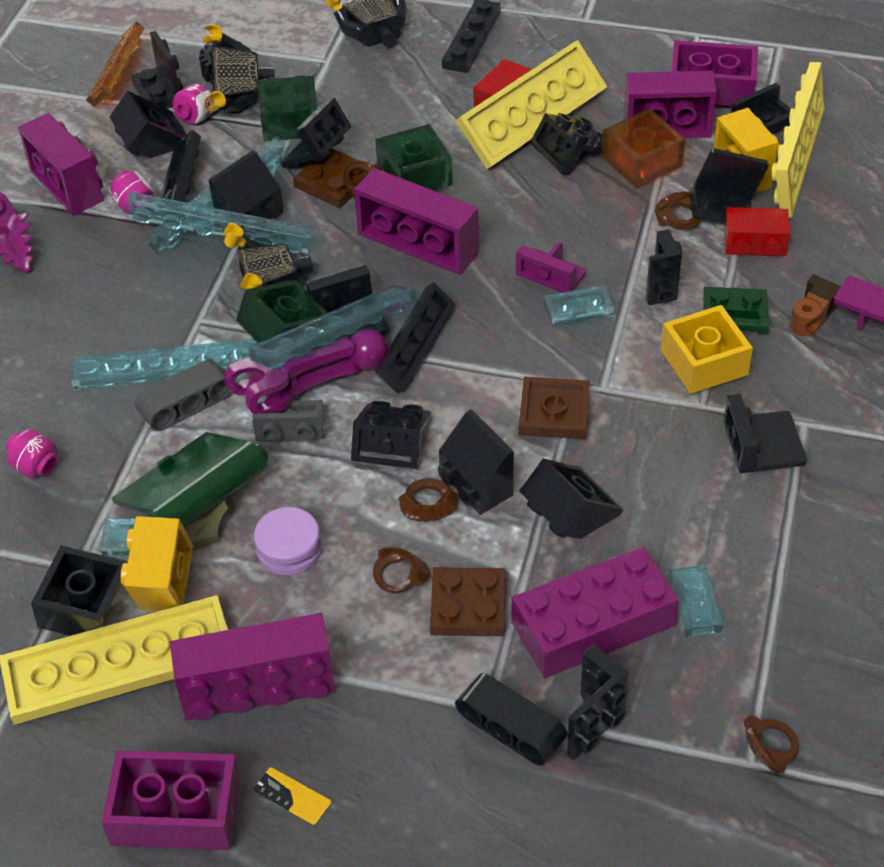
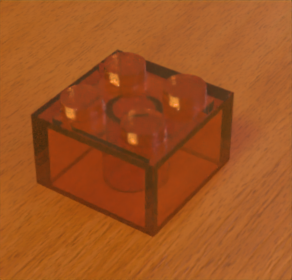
M649 108L603 129L601 157L634 187L638 188L683 166L686 139Z

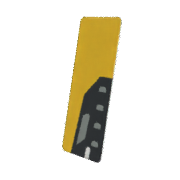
M272 767L266 771L253 789L255 793L312 825L318 822L331 804L330 799Z

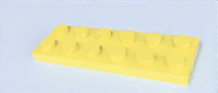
M576 40L455 121L486 169H488L531 140L545 113L553 115L563 113L567 115L607 88V85L579 41Z
M810 62L807 73L801 76V91L796 92L795 108L790 110V126H785L784 144H780L778 148V163H773L772 181H777L774 203L779 205V209H788L789 218L793 217L825 111L821 62Z
M218 595L0 655L8 707L13 724L16 725L174 679L170 641L228 630Z

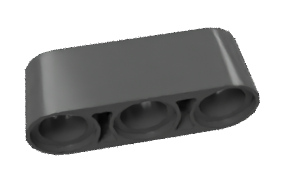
M207 359L145 389L136 397L135 407L153 430L162 431L224 400L232 391L225 385V371L215 360Z

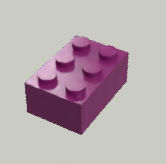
M674 40L671 72L713 70L717 91L715 105L732 106L734 101L755 92L758 46Z
M713 70L626 73L623 112L626 140L711 138L717 94Z
M48 112L18 126L30 172L73 216L104 201L101 192L103 182L96 171L98 161L92 150H87L76 135L72 136L62 121H57Z
M116 750L102 818V826L110 846L230 850L241 779L235 754Z

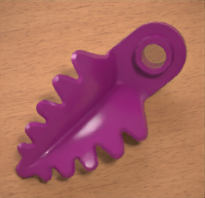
M0 192V256L6 254L3 260L5 264L14 262L13 268L15 270L21 269L23 272L28 273L31 270L30 263L33 261V257L28 256V254L33 251V247L25 243L30 241L32 236L30 234L23 235V232L30 228L31 225L30 223H21L28 217V213L17 215L8 197Z

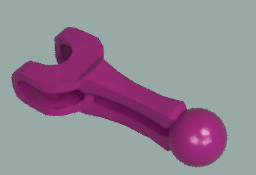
M363 329L352 335L350 339L344 337L333 344L312 351L282 355L276 358L251 356L234 362L227 367L224 374V382L234 394L239 396L246 395V406L253 414L278 413L285 410L291 404L292 398L322 382L345 375L357 374L359 369H376L387 352L388 345L385 338L379 332L372 329ZM248 373L250 375V378L235 383L236 378L240 374ZM261 396L267 397L263 403L257 405Z

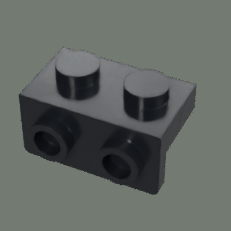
M777 83L762 88L732 103L731 113L749 108L762 121L771 134L790 125L791 108L779 99L781 86Z
M669 229L657 231L655 255L649 257L645 299L648 305L677 300L682 247L678 240H674Z

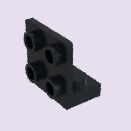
M156 30L150 32L156 67L132 74L131 79L132 84L141 97L168 109L173 107L174 96L183 89V85L176 74V70H179L176 55L174 53L170 54L165 38L161 39Z
M335 97L327 99L296 129L302 141L280 162L283 168L292 165L297 168L310 160L319 162L330 154L329 149L338 145L345 139L343 135L352 126Z
M545 113L530 141L561 174L570 175L583 150L614 155L616 151L608 143L609 138L592 128L593 123L580 116L577 119L571 118L563 113H558V115Z
M716 148L711 149L690 191L692 217L724 223L726 207L752 208L750 200L769 167L768 161Z
M366 265L307 282L309 308L328 345L344 337L350 339L352 335L363 329H372L381 335L390 332V327L372 296L371 275Z
M741 394L727 395L723 423L739 473L806 465L807 458L790 411L752 415L750 407H745Z
M372 401L370 404H367L353 421L351 461L418 469L420 465L422 432L431 419V411L423 410V407L419 405H404L403 408L392 407L386 401Z
M594 644L582 656L580 695L584 703L569 716L567 756L572 760H575L582 752L585 754L591 752L598 744L600 736L608 728L615 729L619 726L626 716L625 704L628 695V671Z

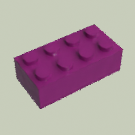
M375 168L354 188L358 235L458 275H461L479 254L478 207Z
M641 546L513 596L511 623L545 679L582 664L583 653L593 644L607 654L676 626L679 599L644 546Z
M322 613L170 641L174 680L185 721L193 719L205 720L214 715L229 712L241 713L248 711L250 708L265 705H282L291 700L307 697L319 698L325 694L335 692L330 649Z

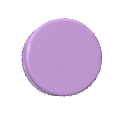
M295 507L278 508L265 514L255 526L254 543L257 558L268 571L278 575H295L306 571L318 560L321 553L319 526L316 519L307 511Z

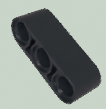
M484 673L479 674L455 701L458 712L466 720L535 765H545L568 736L565 726L557 718L495 678Z

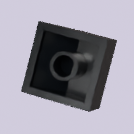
M130 91L125 93L109 116L115 126V132L121 136L125 143V149L136 156L141 154L148 158H153L174 150L175 144L186 135L171 110Z
M251 150L208 179L216 225L225 230L229 223H235L243 229V238L283 211L281 189L258 153L254 150Z
M470 409L465 412L439 449V476L447 485L451 484L458 491L463 503L467 506L471 505L479 515L513 496L514 451Z
M544 458L519 490L528 500L527 506L536 514L544 516L550 522L548 525L549 529L561 538L568 536L582 539L623 512V509L581 467Z
M61 545L31 602L38 628L72 636L101 626L120 588L123 563H128V561Z

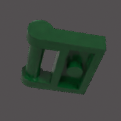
M704 287L703 310L722 305L740 330L757 331L760 335H768L767 289Z

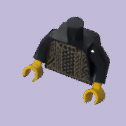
M324 0L329 8H334L335 12L333 14L342 33L359 40L367 47L380 43L387 47L392 46L401 35L400 27L404 25L407 14L405 0H356L342 4V6L340 4L341 0Z
M211 24L204 27L211 35L203 37L204 43H215V45H212L211 51L213 92L206 96V99L213 100L214 104L209 106L208 109L210 112H215L218 109L239 112L253 103L254 99L258 98L259 84L275 83L274 67H258V54L251 51L249 47L222 33L219 25Z
M229 223L223 232L225 236L224 243L228 248H235L238 245L237 254L243 278L240 287L246 289L245 294L251 299L254 310L271 304L281 305L290 297L297 295L300 292L298 276L314 273L310 255L292 258L286 244L267 245L258 243L247 236L242 238L243 229L235 223Z

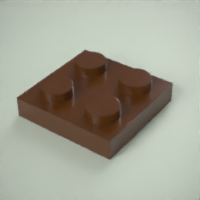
M330 148V154L325 159L319 162H314L313 160L293 178L294 187L335 207L341 208L353 197L352 193L344 185L343 171L349 163L359 160ZM353 170L349 173V180L354 186H357L368 174L362 170Z
M524 376L519 435L586 439L590 381Z
M433 567L430 635L504 636L505 568Z

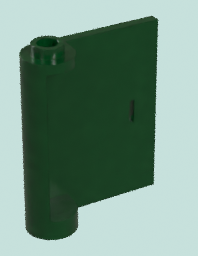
M205 432L174 455H167L157 462L155 468L111 499L116 505L145 513L148 517L180 519L185 529L268 468V455L265 449L258 443L254 444L242 439Z

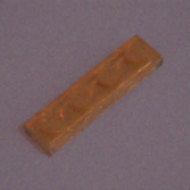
M137 21L119 38L86 98V101L95 107L102 100L107 102L116 91L113 86L123 78L125 74L123 69L134 58L131 53L142 43L140 36L145 28Z

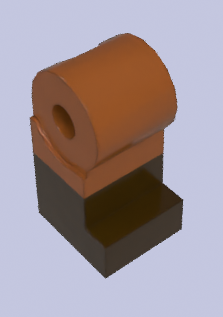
M813 274L807 281L804 299L796 301L793 305L790 322L792 331L801 336L815 334L838 307L833 301L841 286Z

